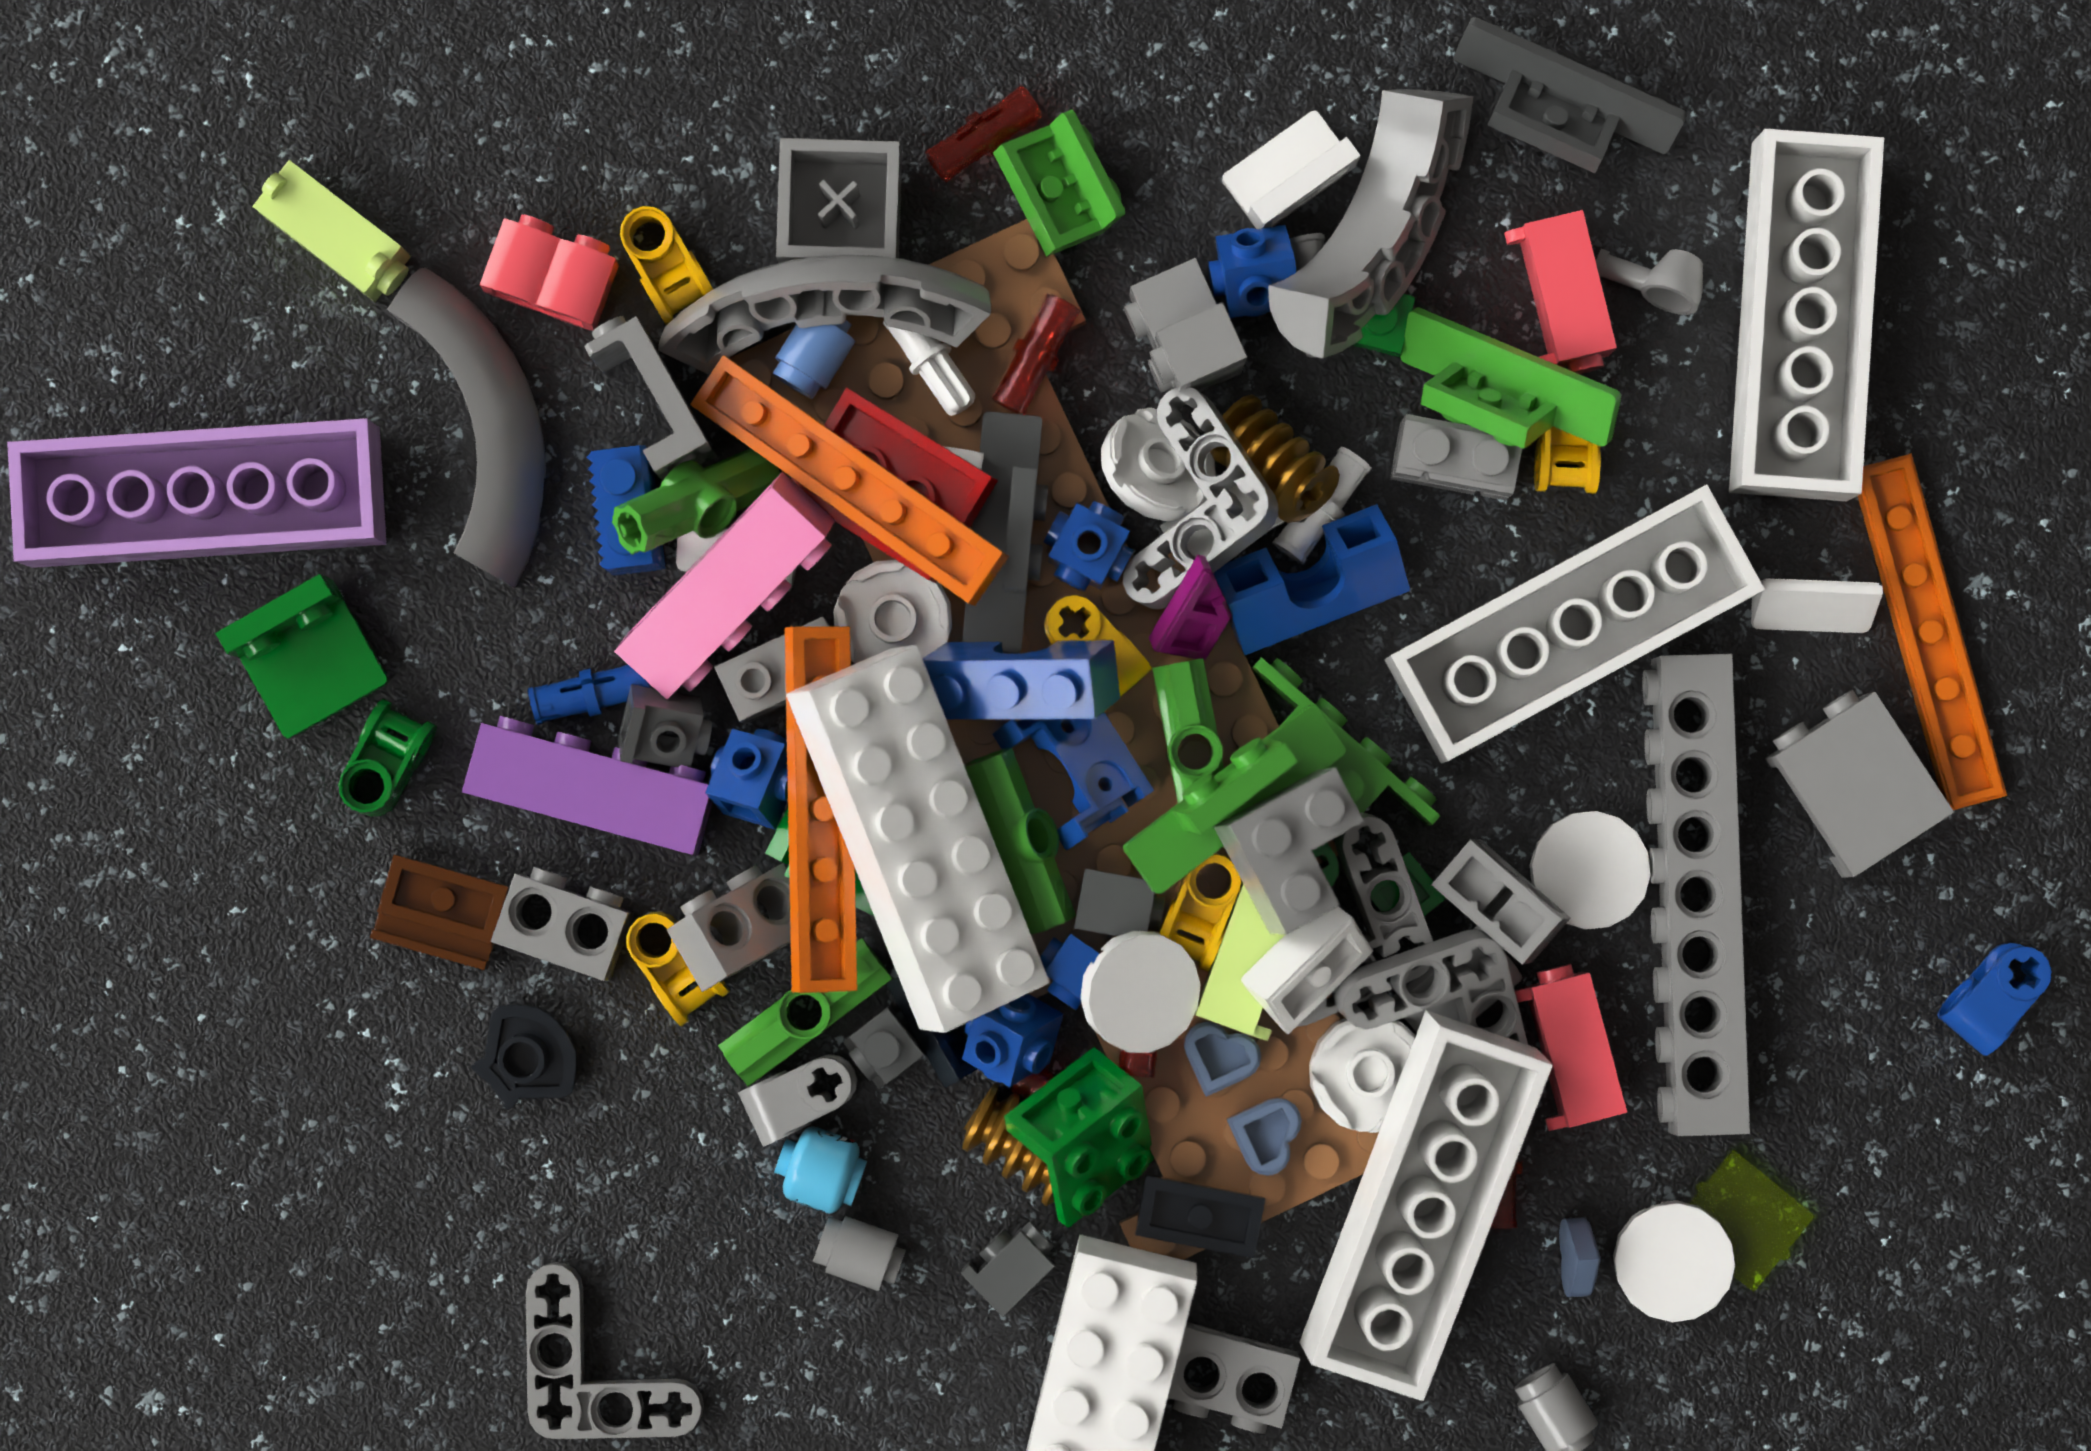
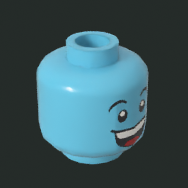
M811 1126L802 1132L798 1142L789 1139L785 1140L774 1173L785 1176L783 1194L787 1199L818 1211L832 1214L837 1212L843 1203L852 1206L867 1161L859 1158V1146L854 1140Z

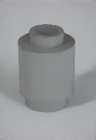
M847 1216L844 1217L843 1221L828 1217L813 1262L826 1266L825 1273L879 1292L883 1280L892 1284L895 1283L906 1250L895 1246L899 1234Z
M1555 1363L1535 1371L1514 1387L1520 1397L1517 1405L1546 1451H1582L1595 1440L1591 1431L1596 1428L1599 1422L1569 1374H1561Z

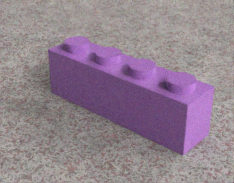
M502 716L499 717L497 727L481 723L462 789L463 793L687 854L699 855L713 804L705 793L708 784L703 783L706 775L705 771L680 765L679 767L671 766L668 774L646 768V761L633 759L632 763L621 762L619 748L614 747L612 758L589 752L591 740L557 732L553 743L531 737L534 725Z

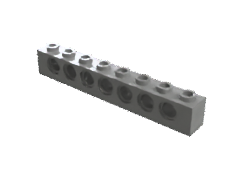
M1732 654L1659 656L1651 660V670H1644L1642 677L1643 701L1645 705H1653L1654 729H1646L1644 751L1647 765H1655L1656 788H1651L1647 791L1646 808L1649 824H1657L1658 848H1650L1649 850L1650 881L1652 884H1659L1660 907L1652 908L1651 935L1653 943H1661L1662 967H1655L1653 970V994L1655 1002L1663 1003L1664 1027H1656L1655 1052L1657 1062L1666 1063V1087H1658L1657 1091L1658 1118L1660 1123H1668V1133L1676 1136L1750 1134ZM1681 700H1689L1695 703L1701 712V723L1693 733L1681 730L1675 723L1674 710ZM1684 759H1691L1697 762L1703 771L1702 785L1693 793L1681 788L1676 779L1677 767ZM1688 818L1699 821L1706 833L1703 846L1696 852L1686 850L1678 838L1679 827ZM1692 877L1701 880L1708 891L1706 904L1696 912L1687 909L1680 897L1683 884ZM1694 937L1703 939L1710 950V958L1707 965L1699 971L1689 969L1684 963L1682 956L1685 944ZM1703 997L1711 1006L1712 1018L1704 1029L1694 1031L1686 1023L1685 1009L1692 999ZM1699 1057H1706L1713 1065L1714 1078L1707 1088L1696 1091L1687 1080V1069L1693 1060Z

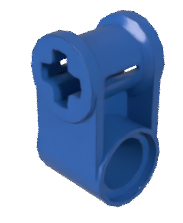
M2004 943L1996 946L1968 979L1963 981L1948 996L1938 1011V1018L1980 1054L1988 1056L2005 1042L2014 1031L2021 1017L2048 987L2052 972L2049 961L2042 952L2032 947H2026L2017 943ZM2012 960L2023 962L2021 970L2026 977L2022 982L2011 980L2014 973L2008 966Z

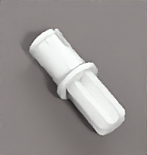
M885 321L883 322L886 329L890 331L912 363L909 367L913 375H921L948 415L954 416L974 403L975 392L949 356L952 349L949 344L941 343L940 340L916 332L888 327Z

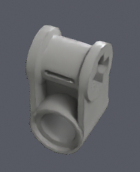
M828 1054L820 1056L787 1072L784 1070L738 1092V1095L764 1147L810 1125L811 1121L845 1104L855 1093L858 1078L856 1070L850 1061L840 1055ZM823 1067L828 1075L835 1073L840 1075L842 1083L835 1088L836 1098H833L829 1091L818 1093L815 1089L814 1083L821 1078L819 1068Z

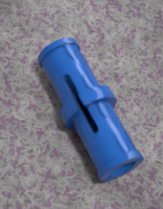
M625 665L592 673L591 668L579 671V677L538 687H529L528 695L536 724L539 725L543 724V722L588 712L590 717L602 714L601 708L627 702L631 684L651 688V685L632 667Z

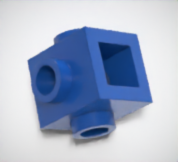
M1286 225L1263 229L1245 228L1232 234L1215 236L1218 260L1208 261V273L1213 297L1224 296L1229 318L1241 316L1255 317L1271 312L1268 285L1280 282L1296 273L1295 256Z
M1096 501L1091 503L1089 509L1076 503L1070 516L1060 511L1043 542L1053 547L1048 555V563L1057 567L1053 575L1083 592L1086 591L1088 585L1101 590L1107 577L1118 582L1134 552L1133 549L1125 545L1130 531L1120 526L1124 517ZM1085 533L1097 535L1101 541L1100 549L1094 554H1085L1080 551L1077 541L1081 535Z
M735 729L731 730L726 745L720 747L713 758L711 765L712 778L705 792L724 815L776 830L788 802L787 740L765 729H756L754 734Z
M1030 994L1021 996L966 1023L965 1033L968 1035L962 1060L983 1071L984 1075L990 1080L1011 1087L1031 1074L1040 1073L1046 1065L1050 1064L1063 1013Z

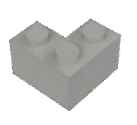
M1196 258L1130 286L1129 297L1132 303L1124 306V310L1137 339L1146 335L1153 350L1149 351L1151 359L1148 360V364L1161 393L1176 387L1179 392L1189 387L1202 392L1242 373L1247 359L1246 353L1223 302L1218 305L1216 304Z
M1336 767L1314 771L1215 825L1214 829L1269 934H1289L1340 905L1312 850L1363 823L1364 820Z

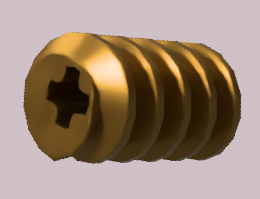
M1252 394L1244 396L1235 402L1222 417L1274 493L1278 502L1277 517L1290 523L1298 522L1311 516L1332 497L1339 481L1340 474L1338 468L1331 465L1324 469L1326 463L1324 455L1317 451L1308 453L1310 447L1306 439L1302 437L1293 438V428L1286 423L1277 424V414L1273 410L1268 408L1261 410L1262 403L1258 397ZM1225 446L1212 449L1210 453L1214 460L1228 469L1231 462L1229 449Z
M995 1082L964 1127L966 1133L962 1148L969 1152L980 1143H985L982 1163L988 1166L999 1157L1004 1156L1006 1159L1002 1176L1008 1179L1023 1169L1026 1172L1022 1190L1028 1193L1040 1183L1045 1184L1042 1204L1048 1206L1054 1202L1047 1164L1012 1136L1006 1128L1004 1116L1018 1106L1020 1096L1013 1093L999 1103L996 1099L1000 1083Z

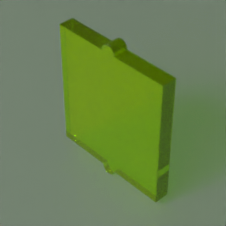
M1733 1149L1706 1182L1699 1181L1696 1184L1697 1193L1689 1202V1204L1701 1207L1721 1224L1732 1243L1735 1262L1733 1276L1752 1292L1759 1287L1780 1259L1787 1260L1790 1258V1251L1788 1249L1815 1217L1809 1210Z

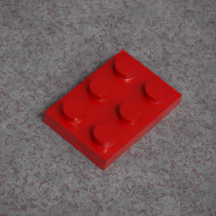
M848 388L845 389L824 424L969 528L998 482L997 479ZM793 478L791 479L825 510L836 523L927 580L937 583L931 576Z

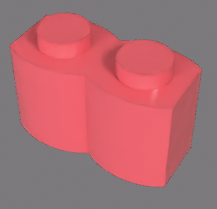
M521 215L519 222L503 219L480 282L482 290L504 301L594 331L597 328L619 267L616 258L608 255L610 246L597 239L577 234L574 242L560 239L552 235L555 228L553 225L532 216Z

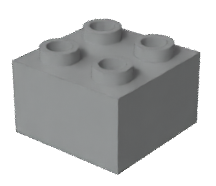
M780 138L776 258L778 263L814 256L843 254L899 258L902 178L900 142Z

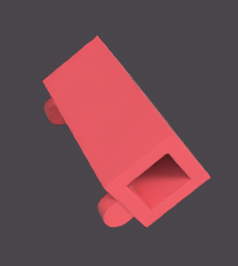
M1583 210L1525 223L1523 227L1505 232L1507 245L1518 243L1521 245L1547 350V355L1540 356L1539 358L1561 367L1567 366L1568 370L1577 374L1604 367L1602 358L1608 357L1617 348Z
M1571 964L1537 972L1539 983L1514 991L1517 1003L1528 1000L1542 1054L1553 1064L1548 1077L1559 1115L1545 1119L1548 1131L1565 1127L1571 1128L1628 1113L1590 973L1578 972L1574 974Z

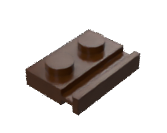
M394 854L377 910V919L370 938L478 969L488 970L490 955L495 944L491 942L510 886Z

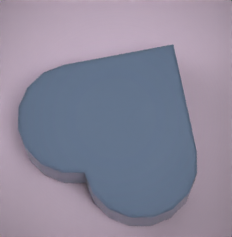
M1205 1021L1195 1024L1185 1036L1184 1049L1186 1056L1206 1097L1248 1078L1256 1072L1260 1065V1048L1255 1040L1246 1034H1227L1224 1028L1216 1023Z
M1276 1097L1226 1118L1246 1163L1253 1171L1269 1176L1277 1174L1285 1168L1290 1158L1289 1142L1296 1138L1302 1123L1300 1112L1293 1103L1284 1098Z
M1584 1217L1563 1218L1559 1228L1563 1290L1567 1297L1590 1296L1595 1288L1601 1261L1591 1225Z

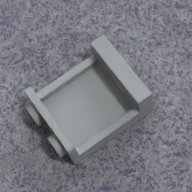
M618 316L597 327L592 332L595 340L584 346L590 358L602 372H606L632 358L674 432L643 450L659 478L663 481L667 474L682 462L692 460L696 461L699 465H703L716 458L717 455L651 337L637 316L627 322L623 316Z
M1851 690L1826 705L1823 711L1828 718L1808 730L1804 722H1801L1775 738L1773 742L1778 750L1765 758L1771 768L1777 767L1834 853L1829 859L1842 878L1857 876L1954 813L1877 693L1864 694L1858 698L1854 690Z

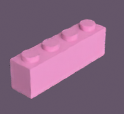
M782 472L626 634L614 652L666 700L681 685L687 691H692L713 668V665L707 660L709 656L720 645L727 652L731 651L752 628V625L746 618L759 605L767 612L771 610L792 586L785 578L799 564L808 571L828 551L832 544L825 537L835 523V520Z

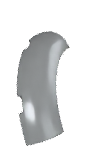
M1417 89L1382 90L1380 112L1370 155L1359 186L1343 219L1322 249L1304 267L1290 277L1268 285L1269 306L1278 330L1293 347L1319 358L1339 353L1362 339L1361 328L1375 314L1387 315L1405 293L1425 260L1444 219L1446 210L1442 207L1440 197L1448 171L1458 170L1461 166L1474 96Z
M843 254L814 256L762 267L738 276L711 290L682 310L664 327L658 351L704 373L711 374L723 355L730 358L744 348L762 340L765 330L794 321L799 328L845 323L847 315L883 317L888 327L916 332L957 348L991 314V301L989 291L983 285L932 265L874 255Z
M420 268L401 287L387 310L400 322L419 333L439 353L461 389L471 416L476 440V487L464 532L453 553L516 588L529 561L541 521L540 512L543 502L544 479L546 478L544 437L538 409L525 374L514 353L496 327L471 300L452 284L429 269Z

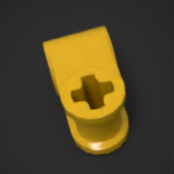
M642 206L633 209L625 216L620 230L623 246L642 277L640 281L665 325H667L674 319L673 315L690 306L713 290L692 251L688 252L671 220L663 211L655 207ZM648 222L661 225L665 230V237L657 249L642 251L635 247L633 240L637 228Z
M1554 426L1538 438L1535 452V490L1546 492L1548 486L1584 487L1586 493L1596 494L1601 468L1600 446ZM1555 464L1578 465L1579 468L1557 467Z
M1077 595L1065 596L1057 601L1046 614L1044 630L1047 639L1052 645L1057 641L1114 640L1120 697L1152 670L1148 661L1133 643L1116 629L1095 604L1087 598ZM1065 610L1070 615L1080 611L1085 615L1087 620L1083 622L1081 628L1086 635L1082 639L1075 633L1068 635L1066 638L1060 634L1058 628L1064 622L1059 614L1060 611Z
M1214 853L1185 875L1175 900L1171 901L1158 934L1180 944L1193 960L1199 962V969L1206 972L1210 970L1226 932L1228 917L1240 890L1241 878L1231 859L1223 854ZM1211 863L1221 864L1230 874L1228 889L1216 897L1205 896L1198 890L1196 885V877L1199 870ZM1181 929L1203 938L1204 941L1199 942L1177 933V930Z
M650 912L638 918L630 926L626 936L627 949L649 980L653 991L676 1023L682 1027L689 1022L688 1015L716 994L724 997L730 990L725 981H722L704 992L701 991L699 986H696L684 996H680L679 992L693 983L695 979L673 940L671 939V946L666 954L653 956L643 950L639 937L642 928L648 923H659L668 929L678 921L672 915L664 912Z

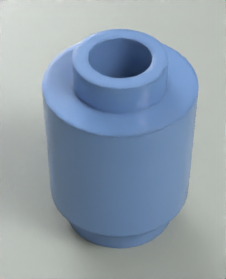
M846 320L842 324L820 325L807 328H799L796 324L775 357L779 364L772 374L795 391L813 399L820 388L827 389L856 341L847 334L852 326L851 323Z

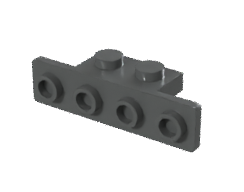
M1477 17L1470 19L1453 56L1456 62L1505 83L1488 126L1593 173H1596L1602 162L1614 132L1659 153L1666 154L1687 117L1685 110L1671 105L1663 99L1653 97L1615 80L1607 74L1595 71L1553 50L1539 46Z
M985 412L982 421L980 452L984 454L981 470L997 479L998 482L975 518L973 531L1009 555V558L976 606L966 602L962 642H1002L1003 653L1018 654L1021 652L1028 580L1040 581L1043 545L1031 544L1033 520L1045 521L1048 485L1037 484L1042 419L1039 416Z

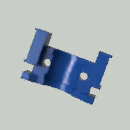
M1105 712L1095 719H1022L1018 722L1015 719H1010L992 734L1001 749L1007 747L1008 749H1013L1029 738H1032L1039 750L1046 749L1050 751L1066 768L1074 787L1072 802L1080 813L1057 829L1059 840L1066 851L1088 837V833L1107 821L1112 823L1127 813L1129 810L1121 797L1129 808L1154 791Z

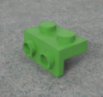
M1073 110L1061 113L1048 126L1001 144L993 152L1046 257L1103 234L1125 215L1119 188L1105 172L1094 150V142L1090 132L1081 125Z

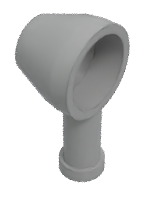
M1673 249L1668 251L1653 269H1649L1612 256L1610 251L1600 250L1596 259L1600 278L1603 277L1640 290L1643 297L1649 303L1664 311L1679 315H1690L1697 311L1703 293V262L1694 254Z

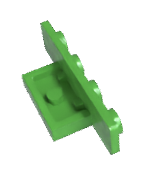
M1417 307L1408 313L1401 360L1410 366L1434 375L1433 378L1424 384L1420 405L1441 413L1445 419L1451 422L1467 424L1493 435L1495 440L1504 445L1518 446L1523 449L1553 426L1601 447L1606 446L1612 441L1621 401V393L1618 390Z
M1261 657L1251 668L1253 673L1294 708V711L1282 724L1308 705L1318 707L1346 748L1345 755L1328 768L1336 767L1359 813H1364L1383 790L1386 789L1426 826H1431L1438 820L1440 815L1431 808L1437 800L1436 797L1413 777L1410 776L1403 783L1386 767L1391 763L1392 759L1372 740L1365 737L1359 744L1342 729L1348 720L1328 701L1321 697L1314 704L1297 688L1302 684L1303 680L1289 666L1278 658L1270 665Z
M1308 705L1264 739L1256 738L1240 747L1230 757L1232 763L1215 776L1209 774L1191 784L1182 793L1184 798L1182 801L1123 845V850L1150 889L1157 894H1161L1224 847L1214 829L1215 825L1314 771L1328 768L1345 755L1346 748L1318 707Z

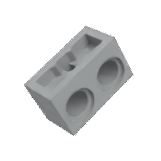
M822 616L801 627H829V625ZM785 634L714 667L738 720L744 725L786 706Z
M1470 839L1431 884L1522 965L1532 963L1571 919L1481 839Z
M783 863L764 874L758 865H755L726 882L731 890L729 893L717 899L711 889L680 907L685 917L668 928L667 932L702 992L791 943L790 878L784 876L787 869ZM756 901L764 905L769 919L760 913ZM710 925L720 932L723 944L713 937Z
M533 867L530 877L524 874H514L491 942L602 981L611 980L634 915L633 912L620 908L624 897L592 886L589 887L587 896L564 889L568 878L538 867ZM536 894L545 897L550 903L552 910L549 922L540 929H534L527 925L522 915L524 903L529 897ZM590 914L602 917L608 927L606 941L596 949L585 946L578 935L580 922Z
M1186 1322L1168 1398L1175 1400L1174 1410L1188 1415L1207 1418L1209 1409L1233 1415L1231 1425L1247 1431L1265 1434L1267 1425L1282 1429L1300 1357L1297 1351ZM1196 1357L1210 1358L1218 1367L1216 1378L1205 1387L1192 1386L1184 1378L1186 1365ZM1254 1373H1266L1275 1380V1390L1272 1396L1260 1403L1247 1400L1242 1395L1244 1381Z

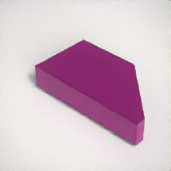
M1197 554L1148 637L1155 652L1192 659L1203 658L1205 661L1230 621L1232 615L1206 556Z

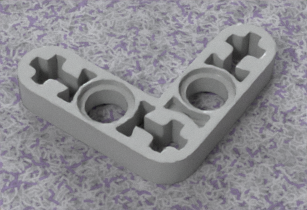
M1177 387L1168 391L1158 405L1157 421L1160 429L1207 498V501L1137 553L1127 563L1123 573V585L1126 593L1134 601L1151 609H1164L1167 607L1194 560L1189 557L1187 543L1194 532L1200 529H1210L1212 531L1214 545L1206 559L1214 573L1267 533L1275 524L1278 516V502L1274 493L1214 403L1204 394L1191 387L1180 392ZM1187 404L1194 409L1191 413L1192 418L1197 426L1206 434L1197 438L1193 431L1180 423L1183 418L1179 410ZM1216 447H1227L1231 454V462L1228 469L1219 476H1207L1204 470L1206 455ZM1238 486L1241 492L1256 501L1253 505L1256 515L1252 519L1248 520L1240 515L1243 511V506L1236 495L1228 491L1229 489ZM1171 551L1174 558L1186 567L1183 573L1172 567L1176 563L1168 557ZM1151 568L1162 573L1158 577L1161 587L1156 592L1145 587L1149 583L1146 573Z
M1361 812L1360 815L1364 822L1335 837V845L1368 933L1364 935L1370 947L1372 949L1375 948L1376 953L1384 958L1400 950L1398 940L1402 937H1405L1412 943H1418V947L1433 942L1394 833L1389 825L1372 814ZM1363 827L1372 834H1377L1378 838L1370 843V849L1375 861L1382 865L1389 861V867L1372 869L1365 853L1358 849H1352V844L1359 840V829ZM1370 870L1361 877V871ZM1384 880L1395 881L1400 892L1397 904L1386 912L1375 911L1370 900L1373 888ZM1370 955L1363 963L1368 965L1376 962V959ZM1424 964L1413 968L1408 974L1406 983L1425 974L1431 966ZM1388 977L1386 981L1390 985L1391 989H1393L1390 984V977ZM1368 987L1360 989V999L1354 1003H1361L1375 994ZM1335 990L1331 993V998L1324 999L1298 1026L1312 1024L1339 1012L1334 999Z
M1475 929L1462 931L1356 968L1334 992L1335 1004L1339 1012L1349 1022L1359 1028H1376L1455 1000L1460 1022L1528 1045L1506 955L1502 947L1483 931ZM1478 947L1486 956L1479 959L1480 968L1472 971L1465 963L1472 960L1471 950ZM1446 958L1455 967L1449 968L1448 971L1442 959ZM1424 964L1432 966L1434 979L1430 987L1421 993L1408 992L1406 979L1411 970ZM1450 973H1451L1452 976L1454 977L1453 980H1451V981H1450ZM1388 977H1390V984L1394 992L1398 995L1397 1000H1394L1386 992L1391 990L1390 985L1386 981ZM1368 987L1375 995L1368 998L1369 1008L1361 1010L1354 1002H1357L1361 997L1360 989ZM1487 1000H1500L1503 1005V1013L1498 1022L1491 1027L1483 1028L1477 1026L1475 1015L1480 1005Z
M561 1262L545 1264L532 1274L526 1289L527 1409L529 1422L538 1434L551 1439L676 1437L685 1435L694 1429L702 1417L704 1403L702 1394L697 1387L686 1380L585 1381L582 1279L573 1267ZM552 1273L559 1274L560 1284L570 1285L571 1293L560 1299L559 1317L571 1314L572 1325L563 1322H552L543 1326L538 1325V1315L542 1317L551 1315L550 1297L540 1295L539 1286L549 1282L550 1274ZM547 1334H561L571 1343L572 1356L564 1366H550L540 1357V1342ZM572 1374L573 1385L564 1382L560 1386L561 1403L565 1406H571L572 1414L566 1415L562 1419L561 1426L553 1425L552 1417L547 1414L542 1415L540 1409L541 1406L547 1405L552 1399V1383L540 1386L539 1375L556 1379ZM640 1391H651L649 1404L666 1403L670 1399L671 1392H680L681 1401L691 1403L692 1411L686 1412L679 1424L672 1423L670 1413L652 1412L649 1415L651 1425L643 1426L640 1423L645 1406ZM608 1393H622L631 1401L633 1413L627 1423L619 1426L610 1425L602 1418L599 1409L600 1401Z

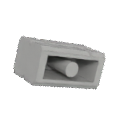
M1406 414L1399 426L1390 480L1472 495L1476 491H1480L1483 497L1506 501L1514 494L1522 448L1504 445L1495 440L1493 435L1469 425Z

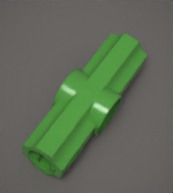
M751 448L706 468H703L696 461H685L674 467L667 474L659 488L615 506L612 524L616 528L619 543L632 555L640 551L647 552L692 531L700 538L708 539L721 533L730 524L736 512L750 506L781 473L778 467Z
M1203 658L1152 668L1166 741V757L1171 768L1177 804L1184 799L1182 793L1191 784L1206 775L1212 774L1215 776L1224 769L1222 759L1223 747L1217 733ZM1191 734L1203 736L1211 748L1208 762L1197 769L1185 767L1178 757L1180 742Z
M1008 747L964 764L1030 934L1046 931L1074 918L1076 913L1054 859L1059 848V834L1056 824L1045 810L1034 807L1013 749H1008Z
M863 938L856 941L857 991L795 993L791 989L782 998L718 1045L728 1063L748 1087L815 1037L824 1033L827 1028L885 986L886 983L893 980L883 963ZM800 995L814 997L822 1008L820 1022L812 1029L798 1027L790 1017L791 1003Z

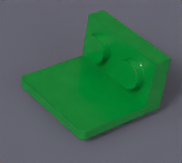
M322 574L311 578L215 633L226 654L240 658L285 738H294L384 687L389 682L386 672L334 580Z
M1095 1047L1004 1116L1007 1131L1047 1164L1057 1217L1067 1228L1071 1227L1083 1216L1090 1215L1098 1210L1104 1200L1127 1181L1141 1176L1154 1159L1150 1150L1152 1140L1142 1085Z

